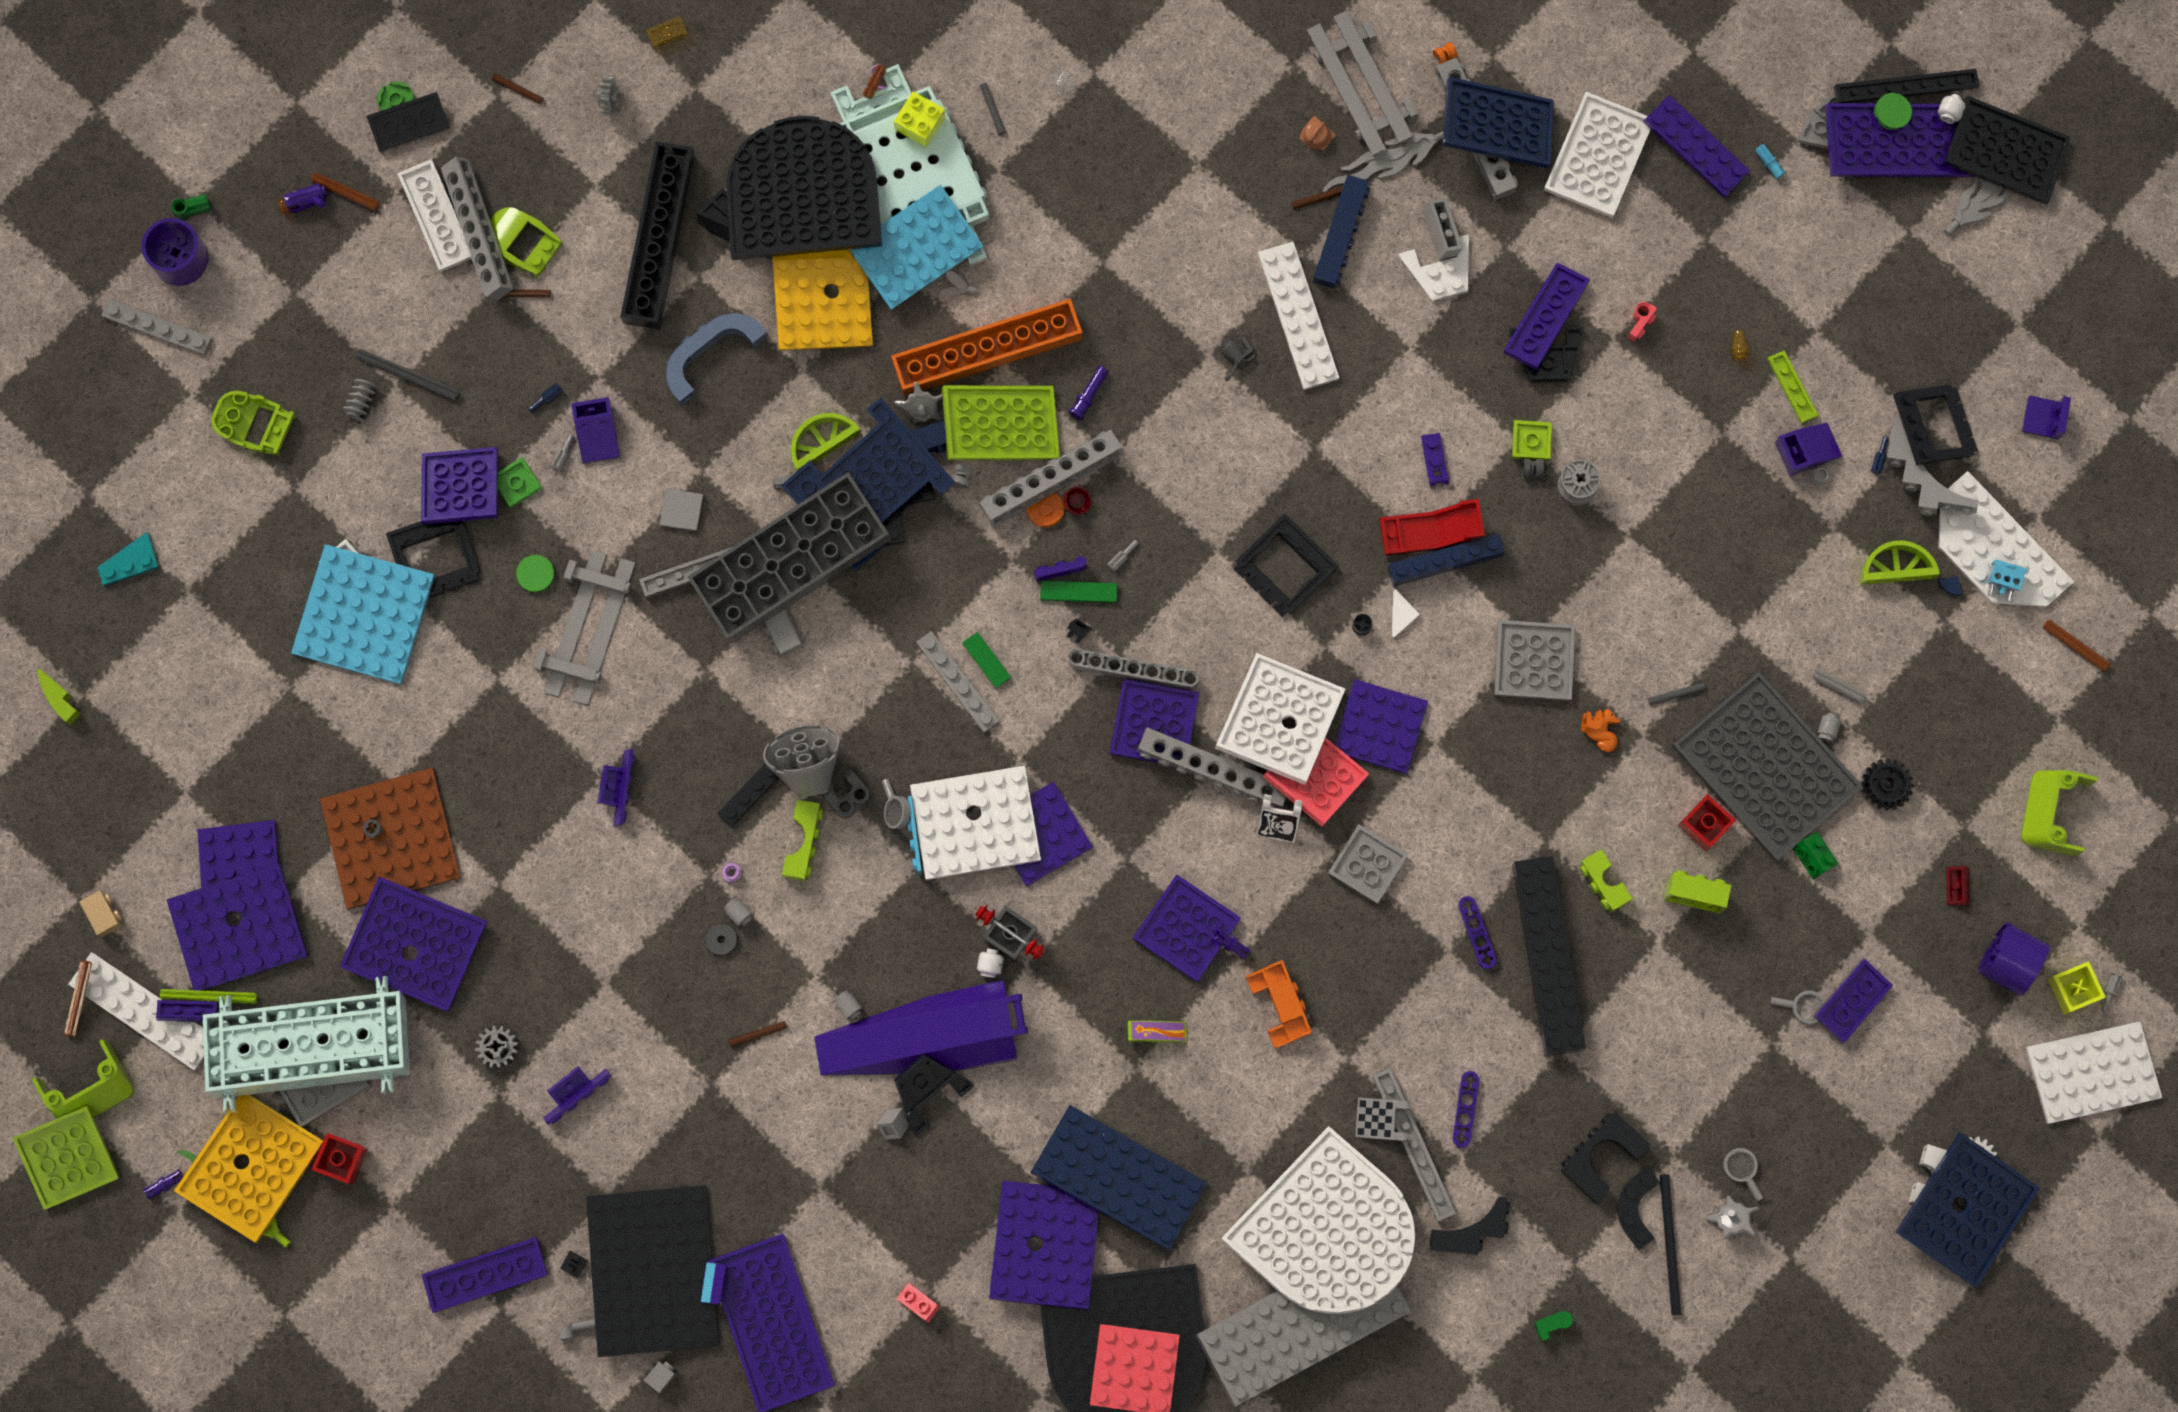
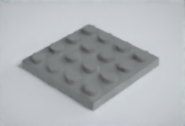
M1498 620L1494 696L1571 701L1575 625Z
M322 1035L318 1040L319 1044L327 1043L328 1035ZM367 1080L283 1090L280 1093L299 1126L303 1128L369 1088L370 1084Z

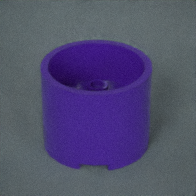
M177 218L162 219L152 224L143 236L141 244L142 254L161 280L171 285L184 286L195 282L202 276L209 261L208 251L203 241L187 222Z
M2005 922L1996 933L1998 937H1995L1990 947L1987 948L1979 964L1978 973L2013 993L2022 996L2040 972L2049 953L2050 945L2009 922Z

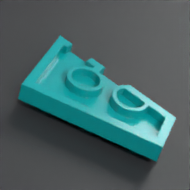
M148 532L97 567L103 586L159 568Z

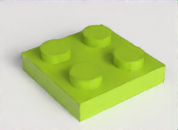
M1514 420L1512 458L1550 461L1552 422Z

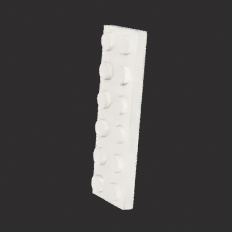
M432 159L397 173L439 271L443 272L471 260V254L465 242L460 222Z

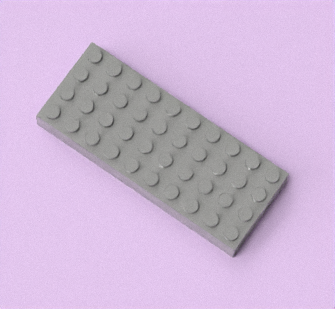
M1398 1286L1378 1303L1363 1310L1345 1314H1326L1308 1310L1288 1300L1277 1291L1198 1333L1196 1338L1234 1408L1410 1313L1411 1310Z

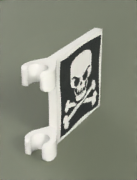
M1265 794L1256 836L1295 843L1303 801L1295 800L1293 811L1270 807L1272 795Z

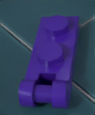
M1440 433L1422 435L1421 441L1429 487L1436 486L1439 483H1442V485L1449 484ZM1440 471L1441 476H1434L1433 472Z
M1078 556L1072 562L1060 561L1055 566H1040L1037 570H1034L1035 581L1038 582L1084 571L1086 569V559L1083 556Z

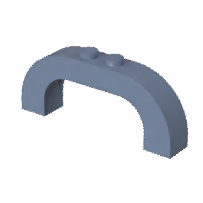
M738 313L721 315L708 324L701 325L694 335L688 336L682 341V344L673 352L668 361L666 377L675 400L680 406H683L696 395L694 389L685 380V370L690 362L720 338L728 334H738L746 338L755 348L769 337L767 330L752 317Z

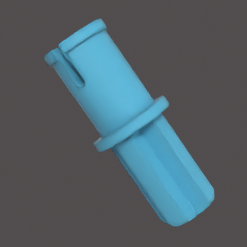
M1764 144L1756 148L1757 154L1765 163L1764 167H1768L1775 179L1786 173L1776 161L1777 157H1773Z

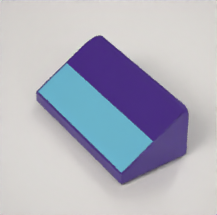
M706 1262L700 1302L720 1305L726 1264Z

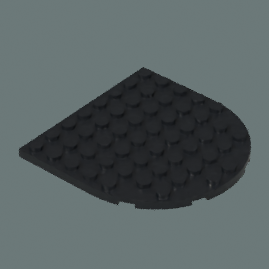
M795 116L774 121V124L764 129L760 128L739 147L727 175V204L732 260L882 246L875 165L864 143L852 131L834 121L821 120L820 117Z
M1196 1264L1092 1276L1089 1310L1040 1305L1048 1374L1057 1396L1070 1412H1136L1090 1405L1100 1324L1180 1335L1170 1412H1183L1195 1397L1206 1366V1355L1196 1338L1198 1333L1204 1331Z

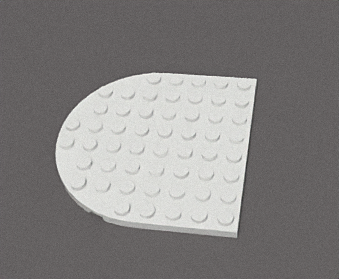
M1328 1126L1221 1238V1241L1293 1303L1319 1313L1345 1314L1360 1311L1378 1303L1397 1287L1406 1274L1412 1259L1415 1229L1411 1210L1397 1186Z

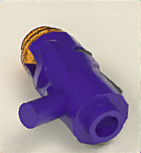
M317 183L287 193L277 200L282 214L297 213L314 205L324 208L326 205L325 197L328 194L324 185L320 186Z

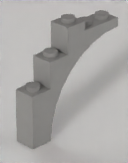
M1894 415L1886 463H1890V466L1893 467L1905 466L1902 488L1911 492L1921 490L1917 512H1921L1925 516H1932L1937 514L1938 508H1941L1943 511L1952 512L1957 510L1967 515L1976 513L1979 500L1963 497L1948 490L1932 477L1924 465L1916 466L1900 415Z

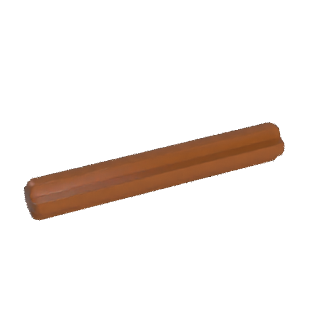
M317 172L313 173L311 177L312 183H319L320 186L324 185L325 189L373 211H376L379 207L378 200Z
M2052 620L2045 622L2043 629L2103 672L2109 668L2111 663Z
M81 960L65 1027L64 1034L70 1037H75L92 967V962L87 960Z

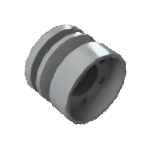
M1578 459L1571 461L1564 467L1558 479L1557 490L1559 496L1564 502L1573 506L1587 504L1593 499L1600 486L1601 476L1599 470L1593 463L1587 460ZM1580 478L1583 479L1580 483L1577 482Z

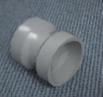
M956 464L954 469L955 476L952 477L956 482L954 486L961 483L963 484L962 488L968 489L970 485L969 478L973 475L974 469L963 464Z

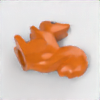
M1606 709L1603 714L1601 710L1596 711L1595 717H1592L1591 712L1587 711V714L1584 713L1582 716L1581 730L1590 739L1597 741V746L1602 751L1612 752L1617 747L1618 739L1614 733L1607 731L1608 725L1620 723V720L1609 709Z

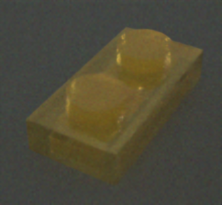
M680 16L646 30L653 48L688 35Z

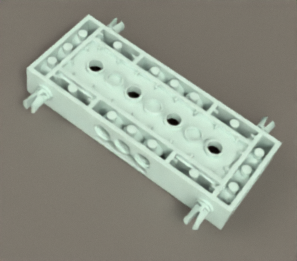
M383 976L382 984L379 977L375 978L376 994L232 1011V996L226 995V1000L219 996L220 1013L203 1015L205 1092L213 1099L223 1098V1113H229V1105L230 1110L233 1113L236 1112L235 1096L381 1079V1093L387 1094V1085L389 1091L394 1093L393 1077L410 1075L406 999L400 991L388 992L387 976ZM367 1030L368 1036L362 1040L358 1039L359 1032ZM322 1035H328V1041L325 1044H319L318 1042ZM282 1040L289 1041V1045L285 1049L279 1048ZM249 1045V1051L246 1054H241V1046Z

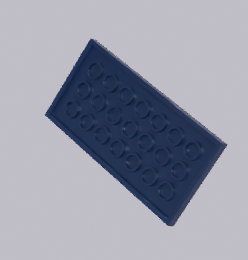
M1071 1105L1067 1108L1031 1170V1174L1168 1252L1207 1185L1206 1181Z

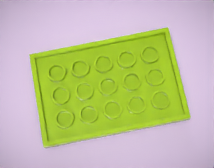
M944 385L942 387L948 460H1052L1060 458L1053 386Z

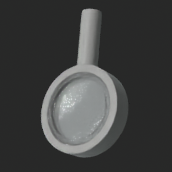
M884 779L882 784L888 798L884 807L885 823L889 828L902 829L906 826L910 817L909 803L905 797L895 796L889 779Z
M1814 991L1801 992L1795 997L1794 1001L1771 997L1770 1000L1771 1005L1792 1008L1796 1019L1804 1024L1819 1022L1813 1016L1825 1003L1824 998Z
M1744 1148L1731 1150L1723 1161L1725 1174L1733 1181L1746 1182L1756 1201L1763 1199V1195L1753 1180L1758 1168L1755 1155Z

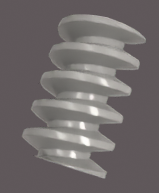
M355 379L354 384L356 386L351 388L353 393L348 395L351 400H346L345 404L347 406L343 407L342 410L348 417L364 422L360 415H367L363 408H370L366 401H373L369 394L375 395L372 388L378 387L369 381Z

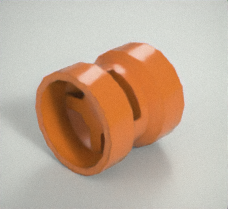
M1451 42L1444 44L1442 48L1438 47L1433 50L1435 59L1439 57L1441 60L1438 64L1456 57L1458 58L1456 48Z

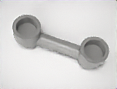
M595 1319L567 1325L558 1333L559 1340L575 1338L574 1331L595 1327Z

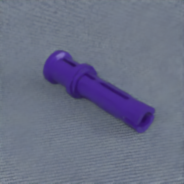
M1102 366L1097 367L1083 393L1076 397L1077 401L1073 408L1068 410L1071 416L1079 420L1084 419V413L1092 405V398L1109 373L1108 370L1104 371L1106 368Z

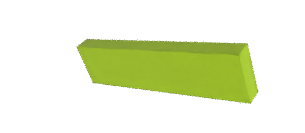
M1785 350L1768 357L1767 360L1801 425L1817 418L1819 415Z

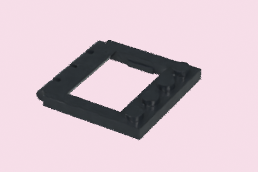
M1951 385L1897 392L1893 395L1916 466L1968 458L1975 455L1974 452L1978 451L1974 438L1969 439V436L1973 434L1969 422L1963 421L1967 417L1962 403H1957L1961 400L1957 388H1952ZM1945 397L1962 447L1933 452L1916 401L1922 402Z
M1284 513L1236 560L1238 565L1234 570L1242 578L1249 574L1250 577L1246 582L1256 592L1262 587L1263 590L1259 595L1269 605L1276 600L1277 603L1273 606V609L1283 617L1285 613L1291 614L1339 568V565ZM1277 535L1317 572L1312 579L1310 578L1297 591L1298 593L1291 600L1251 562Z
M420 521L386 533L395 563L409 567L402 549L456 531L457 541L462 556L465 557L467 567L435 577L429 595L430 598L444 593V585H446L447 591L463 587L462 579H464L466 585L479 581L477 574L480 573L463 521L422 524Z

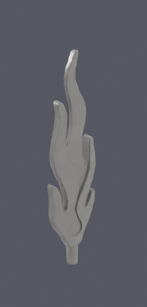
M1443 131L1436 135H1433V133H1412L1413 137L1402 143H1399L1397 138L1386 141L1385 146L1405 145L1399 148L1386 149L1372 156L1370 151L1366 152L1349 166L1341 167V171H1351L1367 163L1368 165L1364 169L1351 174V176L1367 180L1376 172L1393 168L1390 171L1381 173L1378 179L1392 177L1404 170L1416 155L1417 157L1413 161L1412 166L1419 165L1437 142L1443 140ZM1347 175L1336 177L1329 181L1324 187L1323 192L1337 184H1344Z
M1976 179L1960 196L1953 222L1944 230L1945 234L1949 236L1957 227L1984 220L1991 212L1980 211L2000 205L2008 197L2011 190L2007 189L2002 195L1998 196L2003 187L1983 180L1977 195L1970 199L1978 184Z

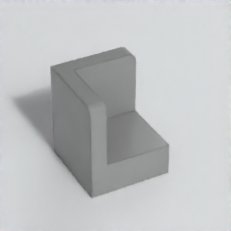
M903 1108L886 1110L877 1126L884 1139L888 1140L901 1138L910 1124Z

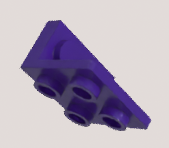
M2029 396L2022 431L2059 440L2065 434L2071 397L2063 396L2058 402Z

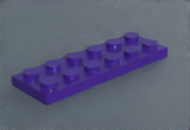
M1670 95L1643 121L1723 198L1750 172L1746 166Z
M1556 263L1503 353L1537 370L1589 284L1590 279Z
M534 1237L421 1275L432 1313H436L546 1277L548 1272L538 1238Z

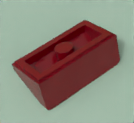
M1946 867L1947 905L1970 906L1969 867Z

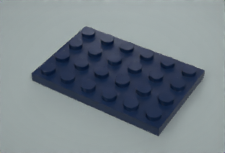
M1449 77L1446 83L1443 146L1548 168L1551 164L1554 100Z

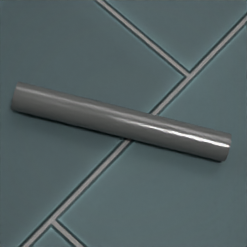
M982 83L980 88L999 135L1006 132L987 83Z
M1704 683L1650 697L1648 698L1649 705L1704 691L1705 686Z

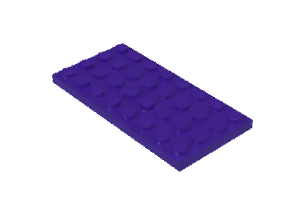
M1827 103L1825 105L1830 177H1975L1944 164L1957 122L1949 124L1940 119L1938 115L1940 104H1910L1912 116L1909 122L1898 130H1888L1878 123L1877 117L1875 118L1874 115L1876 103Z
M784 1234L708 1260L710 1263L726 1264L721 1302L758 1412H765L834 1387L835 1384Z

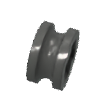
M368 820L363 826V831L368 837L377 838L382 833V826L376 820ZM372 824H373L375 827H376V825H377V828L375 829V833H373V834H372L371 831L368 833V830L370 829V825H372Z

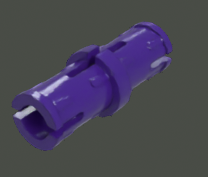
M1221 929L1215 931L1221 937L1213 934L1212 939L1225 946L1226 950L1233 951L1242 959L1248 956L1242 950L1249 954L1250 949L1238 942L1236 937L1229 936Z
M177 1169V1171L166 1177H160L154 1184L143 1188L144 1193H148L146 1197L150 1200L163 1191H169L170 1187L179 1183L184 1177L180 1175L182 1174L181 1170Z

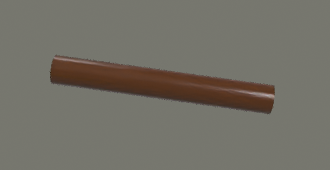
M496 73L492 77L493 81L540 105L544 100L543 97Z
M1343 187L1291 202L1292 208L1294 210L1339 196Z
M512 290L503 297H551V290Z
M783 1021L729 1040L730 1046L733 1047L787 1029L786 1023Z

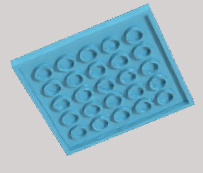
M325 544L291 654L402 684L435 575Z

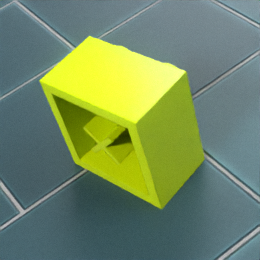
M912 91L893 121L894 128L899 133L927 147L946 118L945 108Z
M2089 961L2047 979L2064 1015L2106 998Z

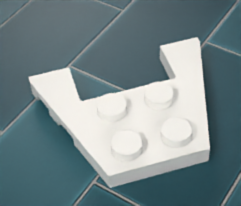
M1468 235L1459 237L1463 249L1457 257L1420 267L1415 249L1398 254L1401 262L1404 263L1407 270L1413 275L1431 302L1468 292Z

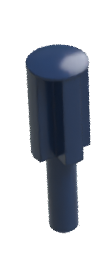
M555 383L541 394L542 398L531 405L528 410L533 412L543 403H549L563 392L562 388Z
M1883 437L1880 450L1875 454L1870 470L1872 473H1882L1887 456L1884 453L1889 440L1888 437Z

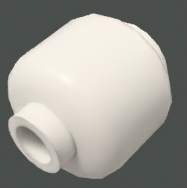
M1955 94L1944 97L1938 109L1940 119L1949 124L1959 121L1965 110V103L1960 96Z
M987 948V952L979 954L977 970L981 972L980 975L996 978V975L1002 973L1004 957L998 954L999 950Z

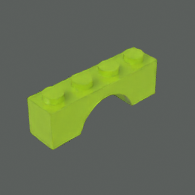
M803 800L796 801L793 819L804 829L805 840L802 847L796 853L785 856L782 871L783 878L806 882L807 877H811L812 866L809 865L811 858H815L816 847H813L814 840L819 838L820 828H817L818 821H822L824 812L821 809L820 803Z

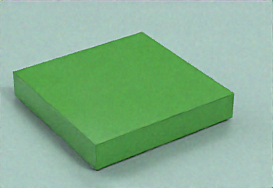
M523 457L498 472V490L510 509L543 489Z

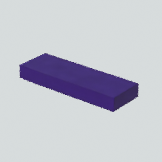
M157 1000L156 1021L203 1022V1015L218 1013V1002Z

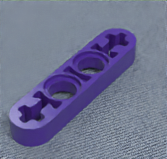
M1465 896L1458 904L1462 920L1478 964L1483 969H1491L1496 964L1495 953L1476 901L1472 897ZM1465 900L1468 903H1472L1470 907L1471 913L1476 912V914L1470 915L1467 918L1465 915H1468V910L1462 907ZM1470 919L1478 920L1479 927L1477 929L1469 927L1468 922ZM1477 937L1485 939L1486 945L1484 947L1476 946L1475 939ZM1489 948V951H1486V955L1488 958H1492L1490 965L1482 962L1484 954L1481 953L1479 955L1478 951H1484Z
M1473 1071L1464 1073L1460 1082L1452 1136L1454 1145L1459 1148L1466 1147L1471 1140L1479 1086V1077ZM1469 1075H1472V1079L1475 1080V1083L1471 1084V1089H1475L1474 1093L1463 1091V1087L1467 1089L1468 1082L1465 1081V1078H1468ZM1468 1094L1472 1097L1473 1102L1471 1105H1464L1462 1103L1463 1095ZM1461 1114L1469 1116L1470 1121L1467 1125L1459 1122ZM1457 1126L1469 1128V1132L1464 1131V1137L1467 1138V1141H1464L1462 1144H1459V1140L1456 1139V1136L1461 1134V1130H1457Z

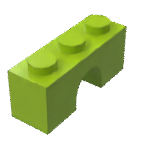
M1602 849L1580 862L1581 867L1579 869L1584 877L1588 876L1591 881L1590 887L1595 894L1598 893L1601 897L1600 903L1604 910H1609L1612 913L1633 899L1623 882L1616 886H1609L1603 881V872L1612 865Z

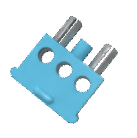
M1994 560L1991 563L1992 569L1987 583L1991 584L1988 596L1994 597L1997 587H2000L1999 594L2005 595L2008 589L2009 593L2006 601L2012 603L2016 592L2021 589L2024 575L2028 570L2004 561Z

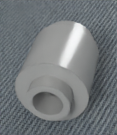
M1827 713V715L1822 716L1817 732L1821 741L1833 743V740L1836 739L1841 720L1838 719L1837 715Z
M733 898L724 907L726 915L738 927L742 925L745 927L751 922L753 913L740 900L737 901Z
M847 990L835 998L836 1006L847 1020L851 1018L853 1021L862 1014L860 1012L862 1010L861 1005L853 994H849Z

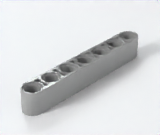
M1074 649L1068 655L1069 666L1075 670L1184 690L1195 689L1199 682L1198 674L1190 669L1081 649ZM1074 656H1080L1082 661L1074 663L1071 659ZM1094 659H1097L1101 662V664L1097 667H1094L1090 664V662ZM1111 663H1118L1120 667L1117 670H1112L1109 665ZM1131 666H1135L1139 671L1132 674L1128 669ZM1155 670L1158 674L1155 677H1150L1147 675V672ZM1173 673L1176 675V679L1170 681L1166 678V675ZM1191 676L1195 679V682L1188 684L1185 682V678Z

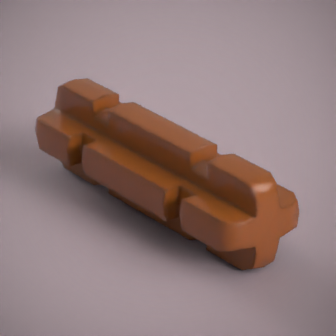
M882 65L876 66L875 73L872 74L867 83L868 87H865L863 91L865 98H873L874 91L877 90L882 80L881 77L885 75L886 68Z

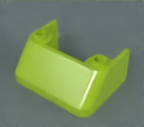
M2040 770L2034 773L2031 778L2021 830V840L2023 843L2075 857L2083 853L2085 848L2066 844V831L2060 826L2053 825L2060 789L2070 790L2076 784L2091 786L2097 782L2098 777L2070 770Z
M103 1039L99 1041L107 1056V1059L102 1061L97 1068V1073L101 1080L68 1099L58 1090L49 1091L44 1080L36 1077L32 1079L44 1104L56 1119L87 1105L95 1118L132 1096L134 1087L110 1042Z

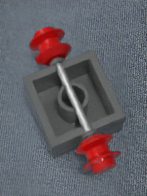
M981 905L975 913V916H977L976 921L983 920V926L992 924L983 936V940L999 950V952L1014 962L1018 960L1024 950L1026 956L1028 954L1033 955V961L1036 958L1040 959L1045 952L1043 948L1045 944L1039 946L1037 939L1032 940L1038 931L1035 925L1006 905L997 918L995 917V910H987L988 905H985V907Z

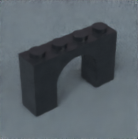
M1616 1112L1612 1115L1607 1113L1601 1120L1602 1126L1599 1129L1594 1127L1587 1135L1589 1140L1585 1144L1580 1142L1574 1149L1576 1154L1572 1158L1567 1156L1561 1163L1563 1168L1560 1171L1594 1203H1597L1611 1187L1591 1168L1590 1153L1593 1147L1603 1141L1613 1142L1619 1145L1630 1157L1637 1160L1651 1145Z

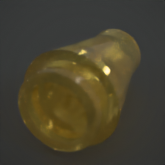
M1737 330L1733 332L1730 354L1733 359L1742 360L1747 358L1749 349L1745 339V332Z

